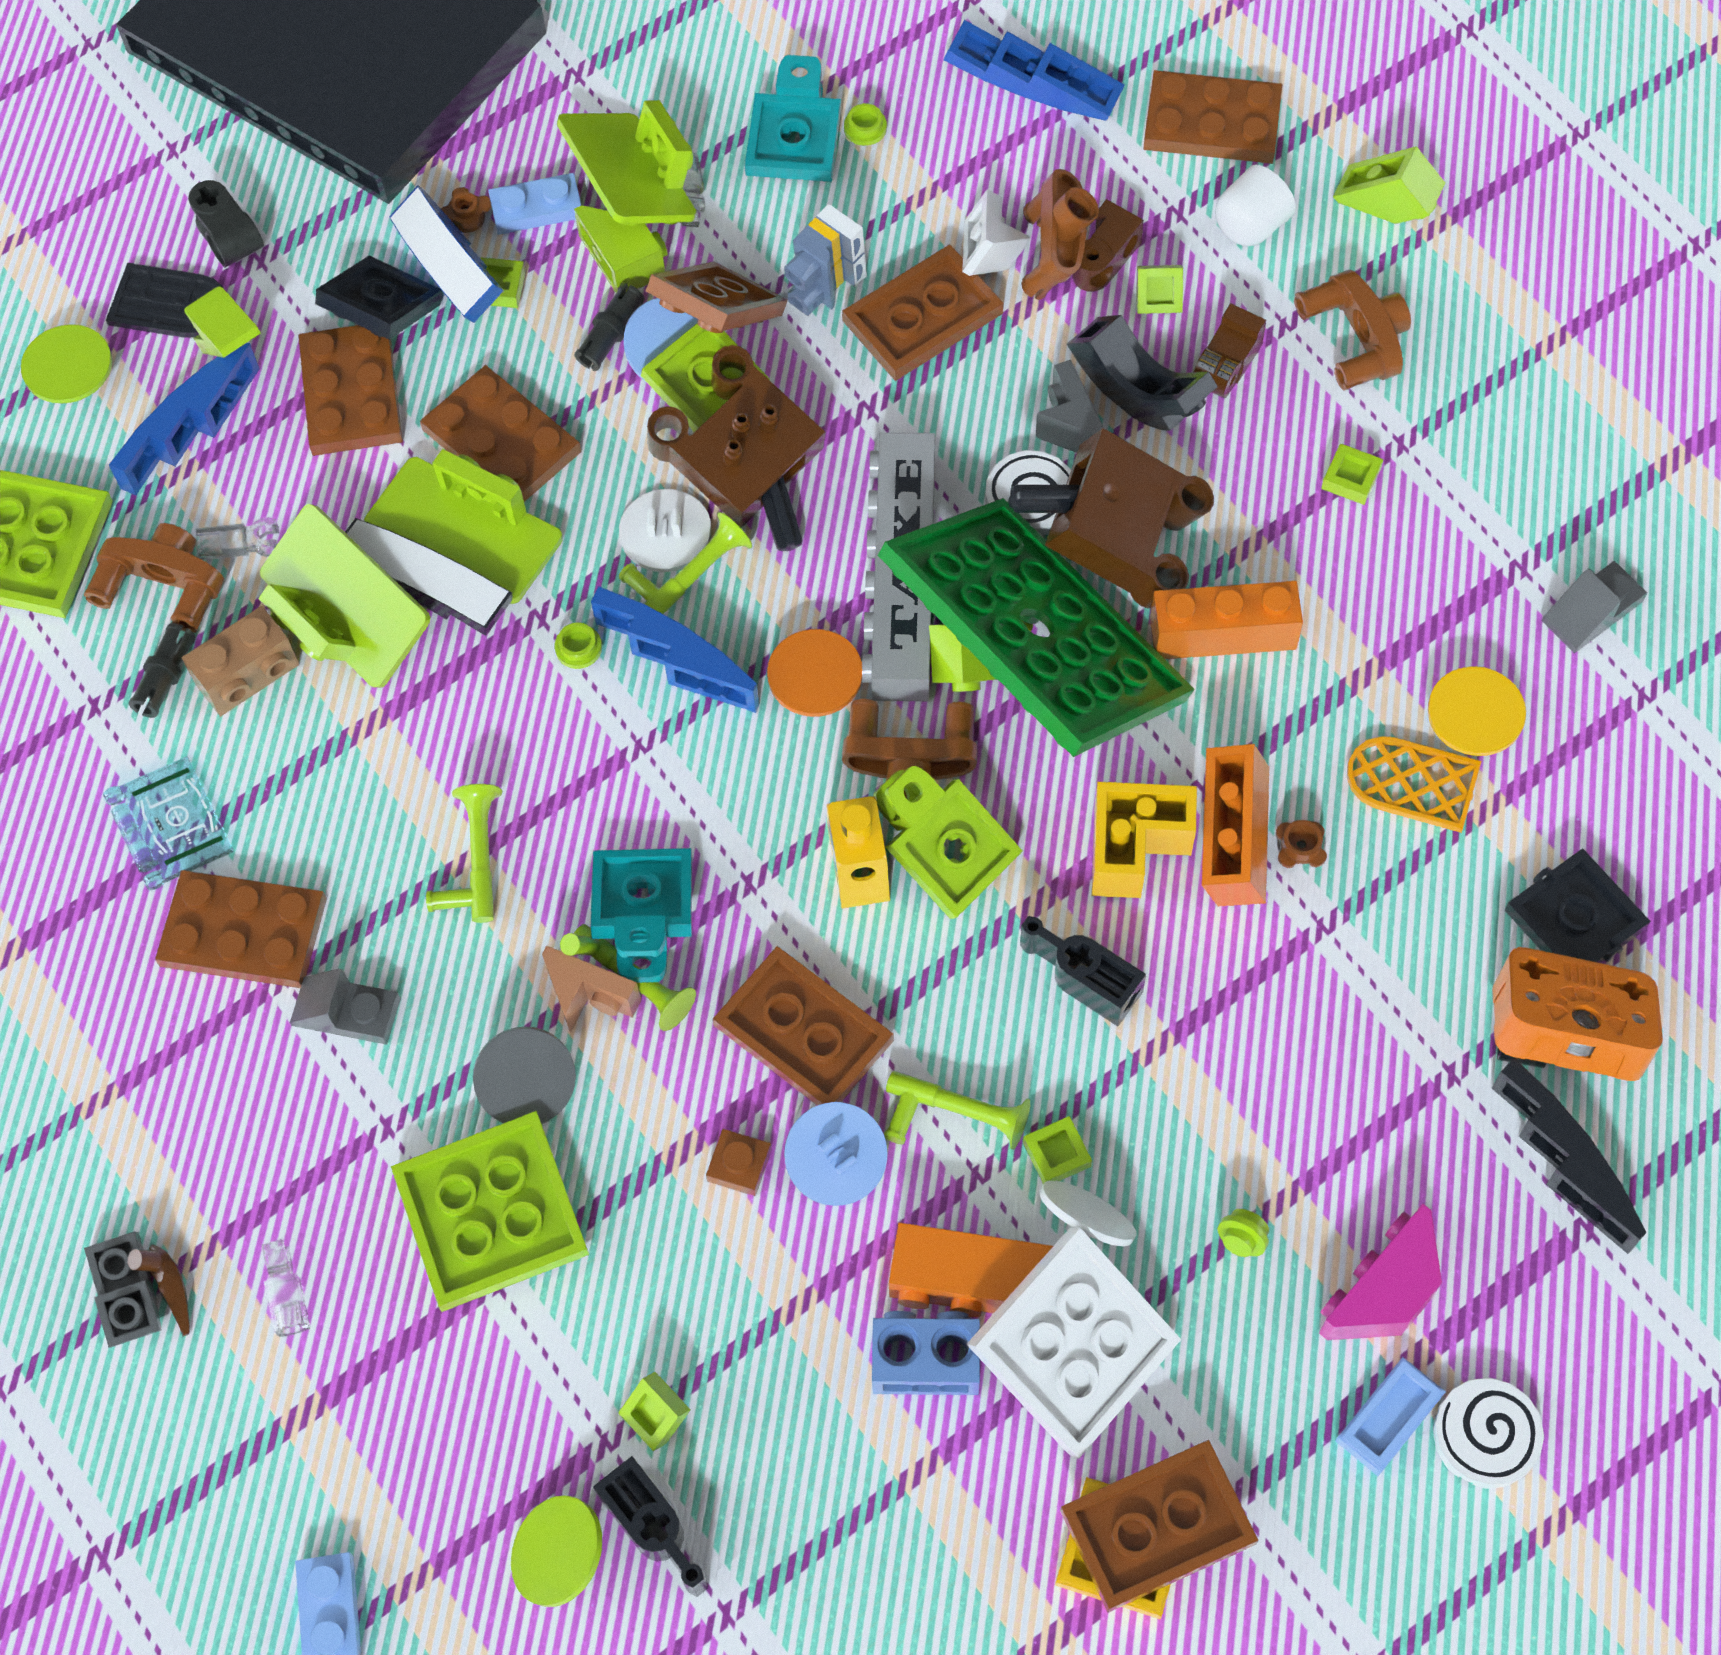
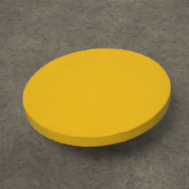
M1470 666L1453 670L1436 683L1428 701V718L1436 735L1452 749L1468 755L1486 756L1507 749L1517 740L1525 724L1526 706L1521 692L1506 676L1489 668Z

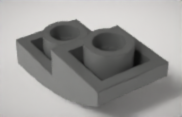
M135 1231L84 1248L98 1295L94 1299L109 1348L162 1331L150 1272L131 1270L128 1266L129 1253L133 1249L143 1250L139 1232Z

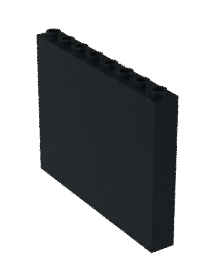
M139 0L116 23L127 53L387 204L392 202L546 34L542 7L537 0Z

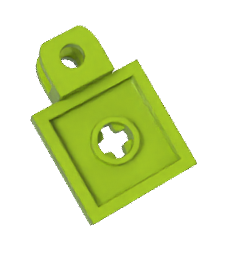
M911 766L905 771L899 770L894 772L873 794L876 797L880 813L896 831H900L885 848L949 919L957 918L1023 852L959 779L952 780L942 789L926 771L917 766ZM904 790L907 794V799L904 796ZM961 839L963 845L959 851L963 858L961 861H958L956 858L948 859L944 853L946 849L944 845L945 840Z

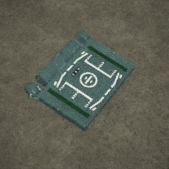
M188 756L121 786L110 787L103 793V797L108 805H116L126 797L129 803L115 806L111 810V814L138 871L141 873L148 872L154 869L156 865H159L161 868L160 871L150 872L143 878L148 890L158 889L164 883L179 877L181 870L193 871L234 852Z

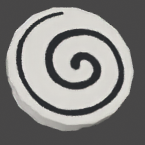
M1024 450L1007 455L994 465L986 479L985 504L1001 498L1008 502L1010 489L1014 485H1066L1071 469L1058 457L1043 451ZM1019 513L1041 536L1049 534L1056 513Z
M1493 1378L1468 1380L1452 1389L1439 1406L1433 1425L1436 1451L1447 1469L1457 1477L1461 1476L1466 1481L1472 1482V1485L1485 1489L1507 1487L1525 1477L1539 1459L1544 1441L1541 1416L1530 1398L1514 1385Z

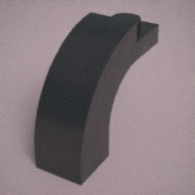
M1122 315L1097 317L1067 343L1082 369L1105 396L1134 419L1156 429L1168 431L1173 429L1185 417L1193 415L1202 409L1206 404L1205 398L1218 387L1209 371L1178 373L1159 364L1140 345Z

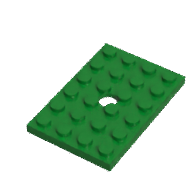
M1004 498L885 541L877 556L924 603L925 607L942 621L956 636L957 640L977 657L988 669L989 673L1012 693L1021 703L1022 707L1047 729L1056 742L1073 757L1185 703L1195 690L1058 552L1045 546L1046 540L1019 513L1014 512L1013 508L1009 507L1008 502ZM1022 621L1029 624H1036L1041 621L1048 628L1049 636L1042 637L1033 634Z

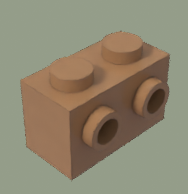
M263 606L258 607L181 657L195 685L220 717L299 666L288 638Z

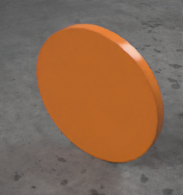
M824 629L803 630L785 638L772 652L767 667L768 684L775 699L786 709L803 716H826L843 709L857 695L862 683V661L855 647L843 636Z

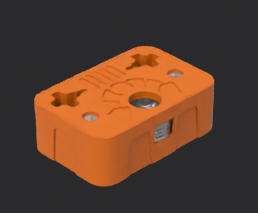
M1518 947L1510 952L1493 984L1494 1040L1499 1050L1506 1055L1554 1064L1555 1066L1583 1072L1588 1071L1607 1075L1616 1079L1636 1081L1644 1075L1662 1045L1663 1036L1658 987L1649 975L1640 971L1526 947Z

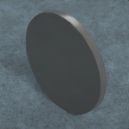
M535 1027L511 1028L494 1036L480 1051L473 1070L474 1090L479 1103L490 1116L502 1123L537 1111L541 1124L549 1121L558 1115L569 1102L576 1080L574 1062L567 1047L553 1034Z

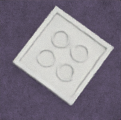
M1071 1226L970 1339L967 1346L1070 1456L1079 1459L1181 1339L1081 1228Z

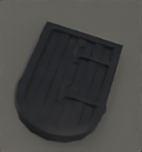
M127 263L106 322L108 326L182 338H194L199 333L185 314L184 309L214 288L224 287L214 278L202 274Z

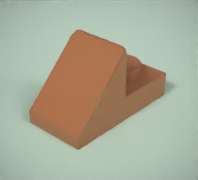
M546 945L542 956L570 1032L573 1030L588 999L594 1008L607 1015L616 1016L620 1012L633 1018L641 1003L637 982L574 956L565 955L563 952Z

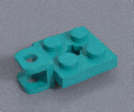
M784 56L778 68L776 94L755 93L745 159L746 176L832 182L841 117V99L823 98L821 63L817 57ZM796 68H805L808 71L803 77H796L792 74ZM791 132H799V137L802 140L797 143H788L782 138H789Z
M691 848L593 850L592 939L615 938L618 975L637 983L661 981L667 971V937H692ZM641 888L647 889L648 894L651 895L646 898L633 897L637 895L638 889ZM639 959H646L651 962V965L645 969H637L633 966V963Z

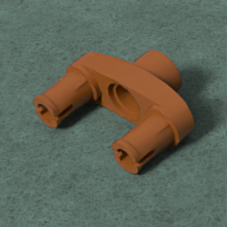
M1056 169L1042 183L1040 192L1023 208L1025 219L1031 224L1037 221V226L1041 227L1042 256L1040 263L1021 282L1024 293L1031 298L1035 295L1037 300L1043 299L1058 283L1066 282L1080 268L1085 249L1087 227L1099 214L1095 198L1082 188L1080 181L1072 173L1063 169Z
M1352 270L1332 275L1328 282L1295 294L1294 304L1298 315L1303 320L1335 308L1343 310L1366 350V353L1336 363L1334 374L1338 385L1343 391L1376 378L1386 380L1401 374L1403 358L1397 334L1408 331L1411 327L1409 308L1401 294L1394 292L1378 298L1369 285Z
M161 523L156 527L150 541L122 537L106 539L96 557L99 564L84 592V596L94 606L110 609L124 577L130 574L182 588L184 591L170 619L172 623L183 625L181 630L186 631L188 628L193 633H196L211 599L218 597L225 578L212 565L192 555L196 546V539L193 535L181 527Z
M865 698L854 700L851 703L849 733L843 741L842 761L849 769L865 775L886 778L887 780L896 771H905L908 767L917 766L926 771L934 780L966 775L976 768L978 746L973 741L974 706L972 704L961 701L949 703L946 709L944 739L877 737L878 703ZM904 790V796L907 799V794Z

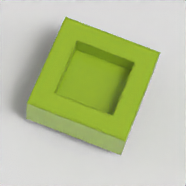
M480 257L487 266V272L504 290L490 306L518 308L526 273L524 261Z
M1182 265L1137 266L1136 311L1138 314L1183 313Z
M1340 443L1323 479L1321 489L1365 505L1381 471L1384 459Z
M1070 1116L1023 1136V1145L1043 1184L1047 1181H1061L1092 1167V1159Z
M653 1372L642 1378L618 1414L651 1450L655 1451L667 1444L691 1409L656 1372Z

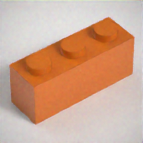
M1297 581L1154 591L1150 614L1153 647L1164 659L1297 650L1303 625Z
M1255 744L1206 748L1202 887L1218 907L1266 903L1269 765Z
M898 1222L888 1283L889 1297L897 1298L898 1304L912 1309H927L929 1304L949 1306L950 1311L967 1313L969 1317H980L982 1312L994 1313L1053 1246Z

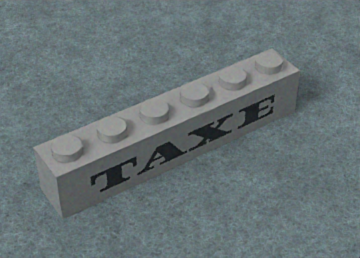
M879 433V451H870V478L878 479V490H869L868 518H877L876 530H867V558L875 559V571H866L865 599H874L873 612H864V641H872V654H863L862 682L871 683L873 701L929 702V625H931V612L877 555L885 541L933 524L935 433Z

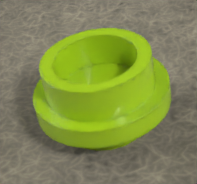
M862 103L854 106L844 120V133L846 137L857 145L868 146L876 144L883 139L887 131L885 116L878 107L872 104Z
M576 622L566 625L555 639L554 649L558 660L563 665L573 669H582L591 666L598 660L602 652V642L600 635L594 628L587 624Z
M1236 1209L1232 1211L1231 1215L1223 1217L1218 1225L1217 1231L1224 1246L1237 1256H1260L1265 1252L1269 1244L1267 1237L1269 1227L1267 1223L1252 1211Z

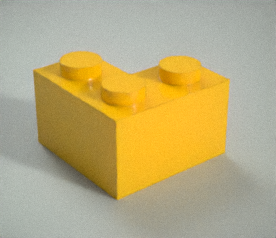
M1097 781L1094 806L1091 896L1141 898L1145 877V853L1191 856L1196 834L1197 786Z

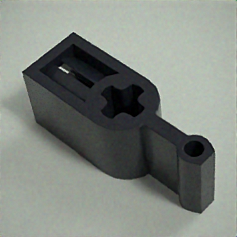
M1028 916L1021 925L1020 946L1028 954L1036 953L1055 966L1057 985L1065 993L1118 1027L1142 995L1146 974L1098 942L1084 935H1073L1062 940L1044 928L1039 918ZM1081 961V962L1085 963L1086 966H1085V965H1082V964H1080V965H1078V964H1079V962ZM1069 964L1072 966H1078L1076 967V969H1073L1069 966Z
M633 1456L593 1486L599 1499L640 1553L647 1559L656 1562L670 1559L681 1573V1579L690 1594L698 1597L708 1589L702 1569L696 1564H690L680 1551L684 1541V1531L674 1509ZM624 1487L627 1488V1490L630 1492L633 1498L640 1505L639 1509H637V1507L633 1504V1502L624 1492ZM656 1522L660 1527L666 1526L665 1530L668 1537L662 1542H659L655 1537L650 1538V1533L647 1529L650 1524Z

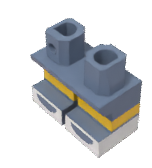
M828 204L793 240L795 257L784 267L785 277L794 285L787 293L788 301L791 305L807 316L821 303L832 310L835 306L834 291L844 281L856 287L867 277L863 227Z

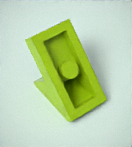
M220 286L214 288L184 309L185 314L199 333L193 339L203 354L224 358L261 334L256 324L224 288Z

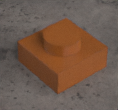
M722 1129L706 1173L707 1182L756 1196L772 1151L771 1143Z

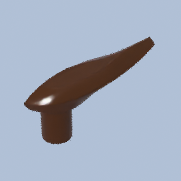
M150 1245L149 1250L133 1249L128 1256L129 1268L131 1270L151 1272L164 1301L171 1309L178 1323L182 1337L189 1335L190 1323L187 1294L177 1264L164 1249L156 1245Z

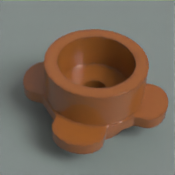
M459 187L452 191L451 201L447 206L442 207L441 210L461 232L471 233L482 227L485 222V212L490 211L492 205L487 196L478 197L470 193L467 188Z
M1308 820L1281 823L1275 833L1281 842V851L1278 854L1279 863L1285 868H1293L1296 864H1309L1315 868L1322 866L1327 858L1326 852L1322 849L1325 833L1323 826L1318 822ZM1302 841L1306 846L1299 848L1296 843Z

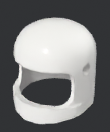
M1251 165L1218 198L1215 207V217L1222 232L1233 242L1242 246H1255L1262 243L1282 223H1286L1294 215L1296 204L1287 184L1276 173L1261 165Z

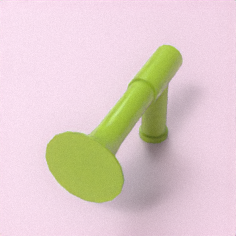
M718 512L719 527L711 541L660 589L639 572L632 563L627 564L621 570L619 579L623 583H627L647 600L644 603L645 605L664 614L718 558L735 547L744 546L750 549L752 548V543L745 532L730 517Z
M469 784L455 788L452 791V796L464 803L469 818L471 849L470 888L435 892L428 890L426 892L428 912L471 907L473 922L487 923L494 920L492 872L490 871L488 813L493 800L500 797L503 793L500 787L491 784Z
M582 924L574 933H568L562 937L560 948L565 955L592 956L604 967L618 975L616 947L606 939H592L591 928L588 925ZM633 963V966H634L635 968L641 969V968H639L637 965H635V964ZM659 982L637 983L639 992L646 996L658 1009L661 1015L659 1027L663 1031L671 1030L686 1017L695 1002L696 991L692 987L675 991L663 986Z
M893 1070L887 1081L886 1092L900 1096L889 1127L884 1132V1137L893 1143L903 1145L918 1103L933 1108L939 1107L996 1127L1007 1136L1010 1141V1149L1014 1150L1020 1142L1028 1120L1030 1099L1027 1098L1022 1104L1015 1107L997 1106L943 1089L940 1085Z

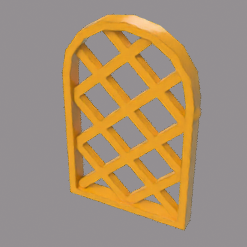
M1380 736L1368 739L1355 748L1348 761L1347 780L1351 791L1361 802L1375 809L1462 833L1470 801L1474 796L1473 790L1482 761L1404 739ZM1384 745L1400 748L1389 753ZM1376 746L1382 757L1368 763L1362 752L1367 748ZM1416 752L1432 756L1433 758L1422 762ZM1408 753L1416 766L1401 772L1393 759ZM1357 758L1362 767L1353 770V764ZM1449 761L1466 767L1455 772ZM1387 762L1395 776L1380 783L1372 769ZM1441 762L1449 775L1434 782L1426 768ZM1420 771L1428 785L1414 792L1405 778ZM1473 771L1469 789L1467 790L1459 777ZM1366 772L1374 786L1362 791L1357 786L1354 778ZM1453 781L1461 795L1447 801L1439 787ZM1399 782L1407 795L1393 802L1384 788ZM1432 791L1441 805L1426 811L1418 797ZM1379 792L1384 802L1378 801L1370 797V795ZM1412 801L1417 811L1400 806ZM1465 801L1459 820L1451 807ZM1445 810L1451 821L1435 817L1434 815Z

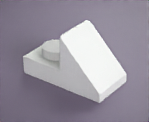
M988 189L964 221L962 272L969 276L1009 269L1030 241L1028 235L1004 223L1005 218L1002 217V197Z

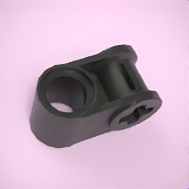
M205 180L192 187L188 200L196 214V226L223 267L226 268L264 247L263 239L249 215L242 211L224 185L214 180Z

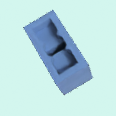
M890 1311L884 1314V1318H873V1394L979 1395L980 1358L967 1346V1343L980 1329V1319H969L967 1313L959 1311L938 1313L937 1319H917L916 1314L909 1311ZM895 1341H904L913 1347L914 1353L908 1360L896 1362L886 1356L885 1350L888 1345ZM954 1341L962 1344L968 1353L958 1362H948L938 1354L939 1348L944 1343Z

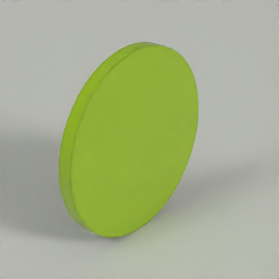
M73 324L57 326L38 335L28 345L21 360V374L28 389L44 401L60 404L76 402L95 393L107 380L112 367V354L105 339L89 327Z
M562 1495L543 1501L527 1515L516 1534L511 1553L512 1577L518 1591L525 1599L543 1607H557L570 1602L586 1588L595 1574L602 1552V1530L594 1510L580 1499Z

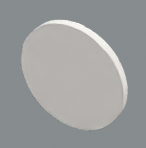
M660 489L643 494L626 508L619 524V537L624 552L638 566L655 572H672L683 569L710 542L711 522L706 508L692 495L674 489Z
M1047 1181L1043 1184L1039 1192L1040 1198L1057 1217L1067 1223L1066 1230L1071 1226L1078 1227L1089 1238L1092 1237L1111 1245L1129 1246L1132 1244L1136 1237V1230L1133 1224L1115 1207L1098 1196L1065 1182Z

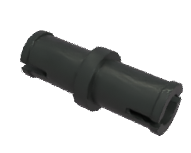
M621 283L605 311L596 314L592 321L593 329L574 354L576 360L588 369L591 367L593 371H598L615 342L623 340L625 327L630 316L645 301L644 295L632 285L628 287L627 283Z
M176 623L168 624L154 656L147 657L143 665L145 674L129 701L130 708L138 713L141 705L145 703L147 697L149 698L142 716L149 718L157 717L171 685L177 684L182 676L180 667L183 660L181 657L188 653L196 639L195 634L187 628L183 637L181 636L178 644L176 643L183 625Z

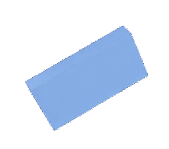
M1402 1357L1337 1437L1336 1442L1374 1474L1379 1476L1446 1391Z

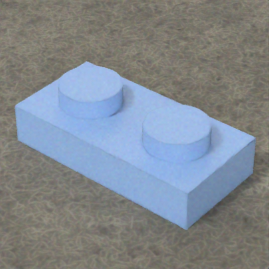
M574 173L488 190L498 235L575 220L574 208L581 206Z
M350 1552L295 1561L302 1655H361L354 1556Z

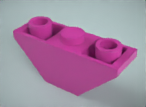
M1422 1204L1412 1217L1404 1211L1395 1220L1385 1234L1391 1240L1388 1246L1380 1255L1371 1250L1353 1272V1275L1359 1279L1348 1294L1339 1288L1320 1313L1327 1318L1319 1332L1326 1340H1343L1403 1335L1431 1301L1442 1284L1431 1209Z

